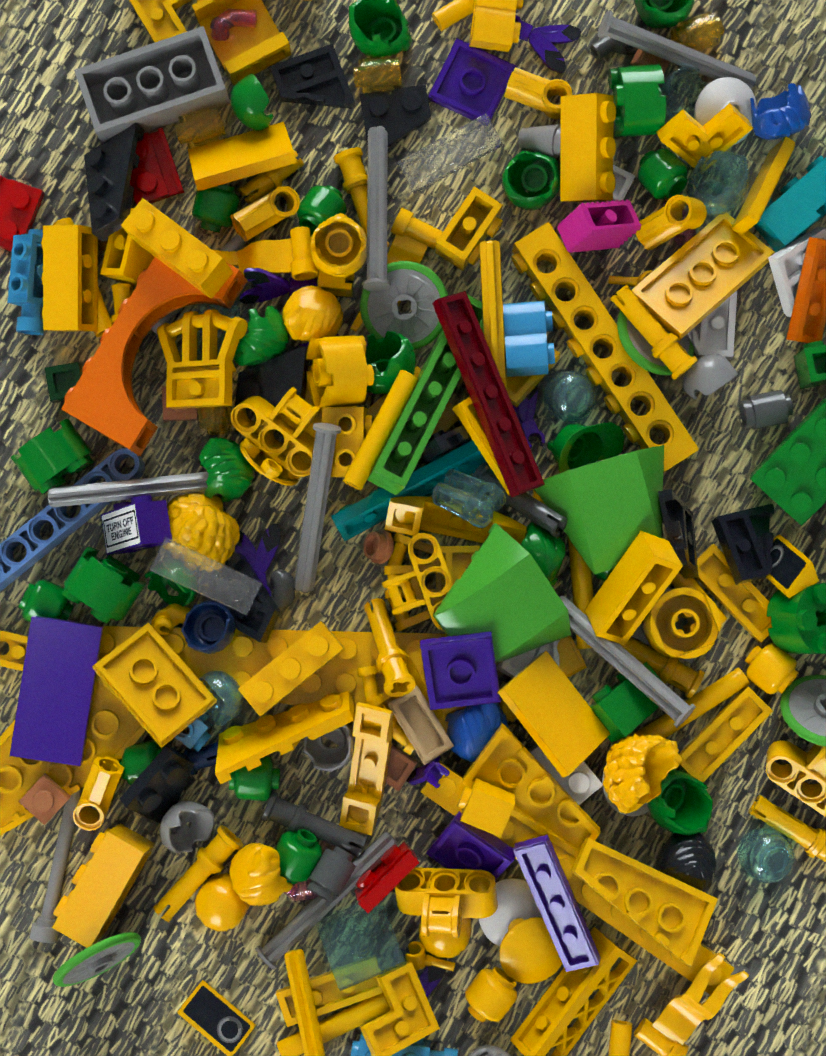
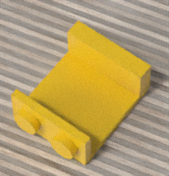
M197 0V3L192 5L200 27L204 26L209 43L233 86L249 74L255 75L292 55L287 37L284 32H279L262 0Z

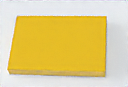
M284 121L270 125L262 131L253 130L187 149L198 191L297 162Z
M149 622L92 666L96 674L161 748L217 703L214 695Z
M547 650L540 653L497 692L562 778L570 775L610 735V732Z

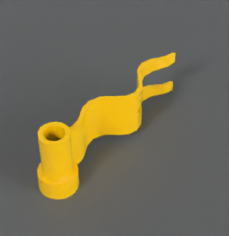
M401 208L390 231L396 236L387 253V264L398 261H412L420 264L427 248L435 249L436 241L443 231L413 217L414 213ZM360 311L350 328L355 332L363 324Z
M301 226L291 229V238L260 240L250 243L238 251L213 250L228 264L239 266V270L243 275V271L246 268H260L270 273L291 272L292 278L299 281L311 280L319 276V270L315 266L311 255V232L308 227Z
M719 952L703 965L685 993L676 995L670 1000L653 1023L644 1018L635 1029L634 1036L660 1056H686L689 1046L685 1042L695 1028L703 1020L712 1019L718 1013L733 988L745 981L749 974L743 970L740 973L725 978L709 998L701 1004L700 1000L713 973L725 959V956Z

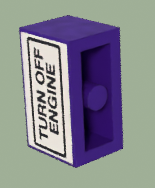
M151 495L137 496L131 498V502L114 504V510L101 514L106 554L135 553L172 542L166 500L152 501Z

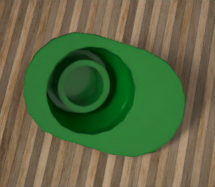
M612 422L591 426L569 424L562 428L554 440L547 443V448L552 452L555 461L558 463V470L562 473L618 456L623 449L624 433L618 425Z

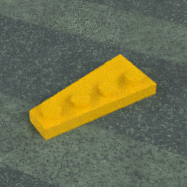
M349 690L339 694H329L321 700L306 705H296L288 711L273 716L265 715L255 722L243 726H232L219 733L215 775L220 785L232 779L230 773L244 766L250 771L262 765L260 759L275 751H280L281 755L294 750V747L299 744L301 739L307 736L310 740H315L354 721V701Z
M501 723L463 776L462 783L472 788L475 778L515 794V806L511 815L542 836L548 834L551 842L577 858L585 838L595 841L600 835V827L514 734Z
M585 838L572 872L684 964L692 967L718 899L601 843Z

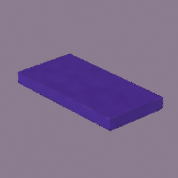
M31 616L10 756L75 766L82 765L96 680V672L92 666L99 661L104 626Z

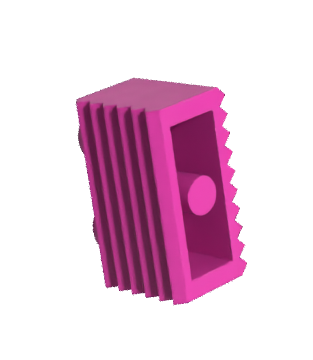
M628 199L625 201L616 200L615 202L607 200L600 203L598 201L585 204L582 202L558 224L557 229L567 251L573 253L620 248L624 241H628L632 234H636L637 230L641 229V224Z

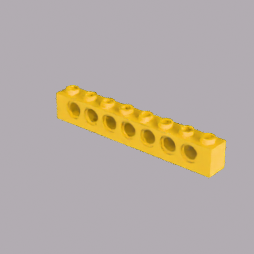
M549 221L516 241L512 249L514 255L511 256L514 266L519 273L526 272L533 282L529 285L535 298L538 301L544 300L552 311V321L557 330L563 328L569 337V340L566 341L568 348L576 358L581 356L587 364L588 368L585 369L586 375L594 386L600 384L607 396L604 397V402L608 409L614 415L620 414L625 422L622 428L627 438L632 443L637 441L642 449L664 445V472L697 452L699 448L649 372L635 363L625 351L619 338L617 324L567 251ZM547 260L553 264L554 271L543 273L538 269L537 263ZM559 288H566L572 293L573 299L561 301L557 298L555 291ZM577 316L587 317L591 322V328L587 330L579 329L574 323V318ZM596 344L605 345L609 349V357H597L593 352V346ZM612 373H624L627 376L628 385L625 387L615 385L612 381ZM631 401H642L647 408L646 415L639 416L633 413L630 407ZM658 428L665 434L664 444H656L650 439V429Z

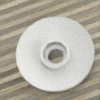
M733 77L718 78L707 84L700 92L695 104L694 118L703 126L730 103L752 125L750 98L754 99L757 110L756 99L750 87L743 81ZM748 132L744 137H742V138H741L738 142H736L734 145H736V144L740 143L741 141H743V140L750 134V132Z

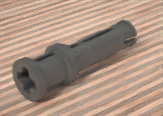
M487 462L482 463L474 472L471 486L475 490H483L492 496L496 504H507L549 532L553 537L560 535L556 528H559L561 531L565 529L567 524L565 516H561L527 492L513 498L508 496Z
M274 791L261 817V821H273L286 827L288 831L308 830L317 839L335 847L337 846L356 857L360 856L361 848L364 847L367 839L365 835L358 834L307 812V807L302 803L295 805L279 798L278 793Z

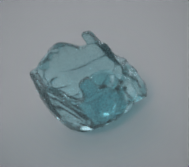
M722 150L714 151L706 158L702 156L688 179L687 196L701 200L706 206L709 216L723 215L728 211H733L743 201L749 185L750 174L746 156Z

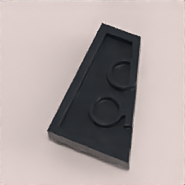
M137 123L84 155L92 234L101 240L121 229V224L130 214L134 187L130 185L132 170L138 168L140 156L135 152L137 142L143 141L144 129Z

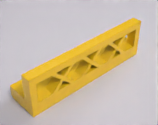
M594 927L590 934L601 957L599 965L566 972L565 968H563L510 1041L524 1056H546L549 1050L555 1046L556 1049L551 1056H567L638 960ZM619 957L622 958L621 962L618 964L615 970L610 972L611 967L614 965ZM599 989L595 997L589 1000L593 991ZM578 1017L574 1025L567 1029V1026L570 1024V1022L574 1018Z

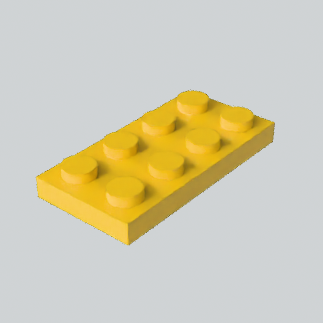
M725 211L721 212L631 290L668 332L677 334L679 341L769 262L768 257L775 253L749 230L740 235L731 229L735 219Z

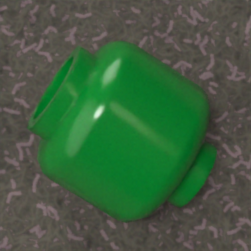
M670 149L651 150L641 158L637 178L640 184L654 198L659 200L670 199L672 196L679 195L685 189L688 183L687 166Z
M223 184L202 191L197 190L192 215L195 219L202 221L200 228L220 233L221 227L228 228L233 226L230 215L237 212L240 201L239 196L233 192L234 187Z
M329 185L313 186L301 201L297 211L299 225L310 228L312 235L323 221L339 213L346 214V203L342 198L341 192L335 187Z
M40 579L35 585L29 583L18 608L23 610V619L31 622V616L33 615L67 620L73 605L68 603L69 599L62 595L63 587L45 579Z
M155 740L127 747L122 759L119 761L120 765L125 767L121 776L122 779L126 780L131 786L164 747L161 748Z
M267 755L261 758L262 765L250 771L244 766L230 773L232 779L229 780V790H234L236 797L241 800H268L272 789L279 790L281 770L280 768H274L272 757Z
M299 829L297 832H285L275 847L280 856V876L286 878L287 882L292 884L307 881L322 856V848L316 841V836L308 830Z

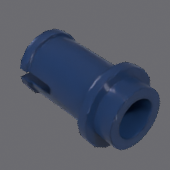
M218 741L202 747L199 752L189 748L184 750L183 754L187 755L194 763L191 770L192 775L198 774V770L216 765Z

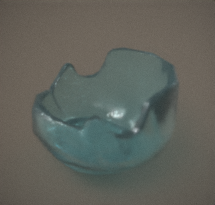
M682 66L670 73L664 80L665 84L660 86L661 95H666V114L671 119L682 109L694 118L697 98L707 85V83L700 79V70L698 68ZM684 96L688 99L687 109H685Z
M576 371L556 373L548 378L542 389L545 409L556 419L564 422H579L588 417L597 402L596 389L593 383L585 375Z
M223 670L209 671L199 678L200 681L205 680L203 684L217 699V703L207 710V713L217 725L221 727L240 714L244 698L238 690L240 686L234 677Z
M762 827L749 830L740 839L737 855L743 871L753 879L765 884L780 882L790 873L795 862V851L792 849L793 846L789 840L782 834L771 828Z

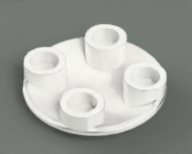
M509 878L496 882L498 908L492 916L479 918L481 929L486 937L499 947L505 934L508 932L509 924L517 918L524 920L533 917L542 918L525 880Z

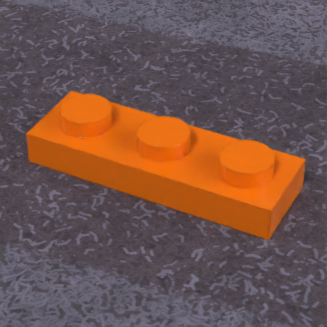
M809 237L786 338L804 343L822 341L826 324V240Z

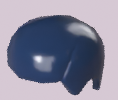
M206 601L196 604L186 614L181 632L188 643V647L198 652L212 654L224 650L232 642L236 625L234 617L225 605L214 601Z

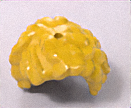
M204 492L187 493L172 498L167 506L172 542L163 544V548L168 549L175 560L181 559L182 563L191 570L197 567L200 572L205 570L208 573H212L214 570L224 567L226 560L232 556L235 545L240 539V528L236 519L230 516L228 512L223 511L221 498L217 496L208 498L204 495Z
M634 734L633 736H626L624 739H620L618 743L611 746L606 757L607 765L603 768V786L608 794V798L617 806L621 813L628 814L637 811L644 803H649L661 794V782L667 777L669 771L678 768L683 762V757L678 754L677 742L663 738L660 735H642L639 737L637 734Z

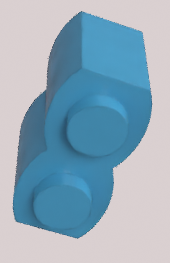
M544 301L503 304L507 377L549 374L548 364H555L554 343H547L546 332H553L552 311H545Z

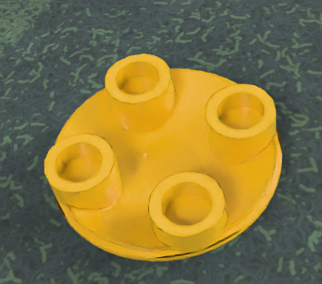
M246 437L242 440L240 450L257 472L282 485L294 486L298 483L300 477L290 473Z
M533 917L525 920L517 918L509 924L508 932L505 934L499 950L500 964L504 972L511 979L525 984L538 983L555 974L561 967L562 961L543 918Z

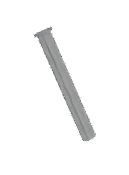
M610 10L605 13L600 23L598 37L601 39L608 36L712 79L723 77L737 78L746 83L751 90L756 82V76L751 72L613 17V12Z
M383 126L371 127L368 130L367 280L363 282V288L371 292H383L391 288V283L387 280L388 133Z
M330 423L313 424L316 434L294 582L295 590L303 593L313 591L315 586L336 436L341 433V427Z
M208 472L53 487L48 490V501L50 507L54 508L130 500L133 497L145 495L158 497L205 492L208 486L206 481L209 474Z
M560 596V599L568 609L570 629L675 721V727H679L690 716L696 706L694 704L689 706L619 643L596 636L588 616L565 596Z
M384 832L352 862L356 868L340 896L335 895L330 903L317 895L263 948L260 946L255 948L260 958L274 970L277 967L276 962L356 886V882L366 871H372L382 862L381 858L384 853L393 845H397V841L388 832Z

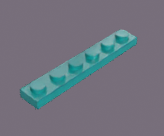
M472 439L467 440L459 448L446 455L437 456L429 464L413 471L406 487L399 494L394 495L383 488L375 489L366 498L354 504L345 505L338 513L332 515L331 518L345 542L386 520L390 498L405 496L429 497L474 473L486 460Z

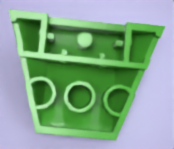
M664 445L635 450L567 470L543 479L545 485L534 489L546 506L567 518L564 532L594 575L614 569L640 531L662 538L663 515L658 491H663Z
M497 523L492 525L488 531L489 536L479 551L474 552L471 557L472 561L462 577L455 581L433 615L447 637L492 631L496 664L571 635L568 609L532 555Z

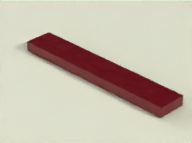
M466 291L438 298L432 303L511 498L545 485Z

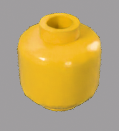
M774 643L767 644L763 649L756 645L745 659V662L749 664L746 670V677L767 694H775L777 691L783 694L785 689L792 684L799 674L795 670L797 667L796 659L778 648Z
M496 966L493 969L484 968L479 971L465 991V998L470 1005L468 1007L469 1013L483 1023L486 1019L493 1022L502 1020L518 998L515 980L511 979L504 970Z

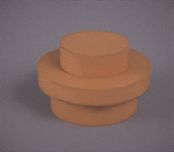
M382 529L370 532L364 541L363 549L365 556L374 563H385L394 551V541L390 532Z

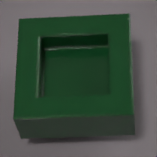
M79 362L45 368L49 397L52 403L63 402L67 391L75 386L80 379L82 365Z

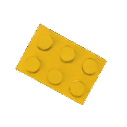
M121 823L112 829L107 828L104 833L100 832L90 848V851L94 853L93 857L89 859L86 865L82 864L71 881V883L76 885L74 890L68 896L64 895L55 908L53 915L58 918L52 928L86 948L96 944L105 935L156 844Z

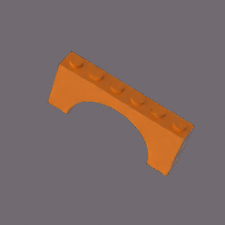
M154 256L149 267L144 269L138 276L136 288L130 298L125 299L120 305L118 317L112 327L107 328L100 340L101 345L96 353L85 362L80 379L75 386L67 391L61 410L136 455L141 456L158 428L142 413L133 392V364L143 339L157 322L179 308L192 304L208 303L230 310L247 283V279L242 272L228 264L233 271L232 275L216 295L210 299Z

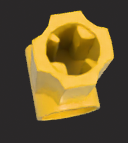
M515 67L508 80L504 97L540 110L549 118L557 120L561 119V104H552L548 99L554 95H572V89L562 79L548 80Z
M289 186L277 187L260 199L230 215L232 225L237 234L246 242L282 220L294 215L299 209L300 198L298 193ZM276 195L286 200V212L277 209L275 205Z
M684 195L672 196L664 207L639 221L641 229L636 232L637 239L646 250H653L687 229L699 228L706 219V206L701 200ZM688 205L689 212L683 220L682 211Z
M109 756L96 757L80 799L73 811L74 822L83 830H96L104 823L125 768L120 765L117 759Z

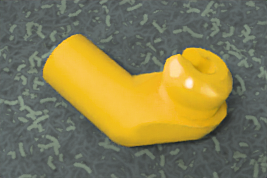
M175 603L170 604L154 615L151 625L159 635H168L170 633L169 630L179 623L184 624L186 614L191 608Z

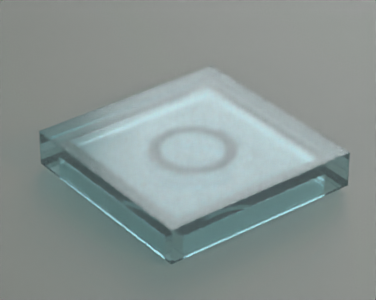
M383 900L369 913L357 904L323 918L316 924L340 991L406 964Z

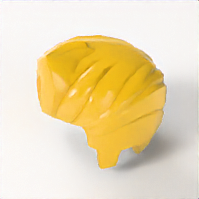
M339 213L328 218L318 225L311 236V255L315 266L321 272L336 277H346L354 274L364 265L367 258L366 234L363 228L347 215Z
M307 285L293 292L283 307L282 320L293 340L310 342L312 338L335 336L343 322V311L336 296L331 292L318 286Z
M251 843L245 845L232 858L229 874L233 890L242 901L251 906H263L277 902L282 893L289 892L293 887L292 883L287 882L286 878L280 876L279 852L273 847L261 843Z

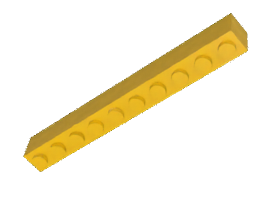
M439 761L442 766L449 770V776L443 775L438 781L440 784L439 788H435L425 781L420 788V792L455 816L459 811L462 813V808L457 807L466 785L462 783L463 776L442 761ZM511 815L501 838H497L513 848L515 843L542 835ZM551 842L576 901L689 981L693 982L703 965L717 955V953L701 943L692 967L684 964L574 874L572 869L577 858ZM724 959L713 973L705 989V992L709 995L735 969L727 960Z

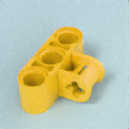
M292 387L276 407L260 396H252L233 408L231 422L239 433L295 476L305 477L310 475L311 464H307L301 459L300 451L308 453L312 460L315 438L307 433L306 429L319 413L320 407L310 405L297 395V389ZM246 408L253 410L256 415V421H252L247 417ZM273 429L281 432L284 437V443L274 438Z
M418 533L412 537L408 544V555L414 571L382 582V586L387 588L394 607L391 611L393 616L426 605L432 623L436 628L443 631L433 615L453 586V582L436 538L428 533ZM426 540L432 544L434 551L431 557L420 559L414 554L413 547L418 541ZM431 573H439L445 579L443 590L439 592L429 591L425 586V578ZM399 586H401L406 602L402 601L398 589Z
M785 740L773 742L767 750L766 774L768 778L826 817V747L814 744L806 753L791 742ZM779 759H784L788 761L789 764L780 765L775 761ZM814 779L817 780L819 783L808 784L805 782V780Z
M415 867L395 887L398 909L406 915L421 916V932L424 937H429L430 933L452 934L453 938H459L462 918H487L492 916L498 908L495 877L485 870Z

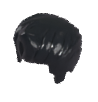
M674 833L663 843L658 853L655 869L700 891L706 892L710 889L715 877V851L710 842L701 833L692 835Z

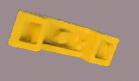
M405 496L390 498L384 530L415 536L420 530L484 543L489 536L488 531L494 523H497L513 539L521 544L527 527L508 516L474 504L437 497Z
M358 702L356 705L352 736L355 737L348 790L343 796L339 826L370 836L373 835L388 773L393 734V711L361 702Z

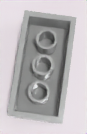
M204 26L74 70L95 133L102 144L135 123L143 128L144 133L230 104Z

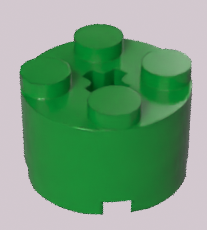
M655 64L609 69L608 84L609 89L613 90L614 104L616 106L613 136L632 137L657 134V131L664 126L666 117V95H661V89L658 85L665 84L661 66Z
M69 419L60 421L59 424L62 428L56 432L51 427L44 430L18 449L20 454L11 456L12 461L35 492L40 491L42 495L47 493L50 488L60 487L65 484L66 480L63 476L67 473L73 474L76 472L78 474L94 463L91 458L92 450Z
M86 547L64 582L65 588L61 592L62 595L74 603L80 604V602H83L92 608L90 611L91 615L102 622L109 623L110 619L115 621L124 620L146 586V582L138 581L140 575L114 557L108 555L105 559L99 558L97 554L100 550Z
M816 583L791 598H788L778 589L771 597L767 607V617L771 616L772 628H768L773 643L787 653L826 654V583Z

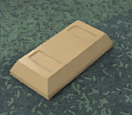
M415 686L409 694L400 696L388 703L389 708L393 711L395 718L424 765L454 747L433 710H430V705L418 686Z

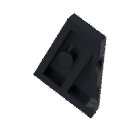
M672 489L658 491L668 541L683 565L679 573L685 579L698 577L693 512Z

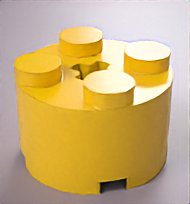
M363 335L319 337L310 340L306 360L313 361L312 371H306L307 384L311 399L314 404H319L318 407L349 406L365 403L367 386H371L374 383V370L372 365H367L366 341Z
M676 588L664 591L643 620V629L649 644L661 655L676 659H691L707 653L715 644L721 629V615L715 602L706 594L692 588ZM678 616L686 618L688 624L683 626L684 631L677 629L675 623L679 621Z

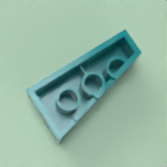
M821 155L805 169L808 173L800 180L797 177L790 180L780 190L783 194L776 201L770 198L759 222L753 226L775 252L792 243L826 214V157L823 158Z

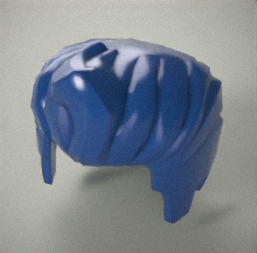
M790 83L788 84V91H784L775 97L762 98L758 102L757 110L754 99L750 98L753 130L755 135L761 139L777 140L789 137L800 132L810 123V106L801 85L796 86V84Z
M499 703L467 706L454 713H448L445 719L448 722L447 735L454 745L451 751L461 759L471 762L476 760L501 723L508 728L507 716L502 711Z

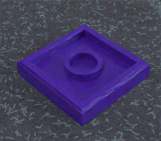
M456 38L428 95V100L488 127L505 94L510 75L517 66L480 48L469 47V43Z
M492 631L420 640L430 710L501 702V697L497 693L500 687Z
M459 811L434 840L426 854L445 868L485 870L490 872L496 880L514 861L516 856L513 848L493 834L460 821L461 812Z

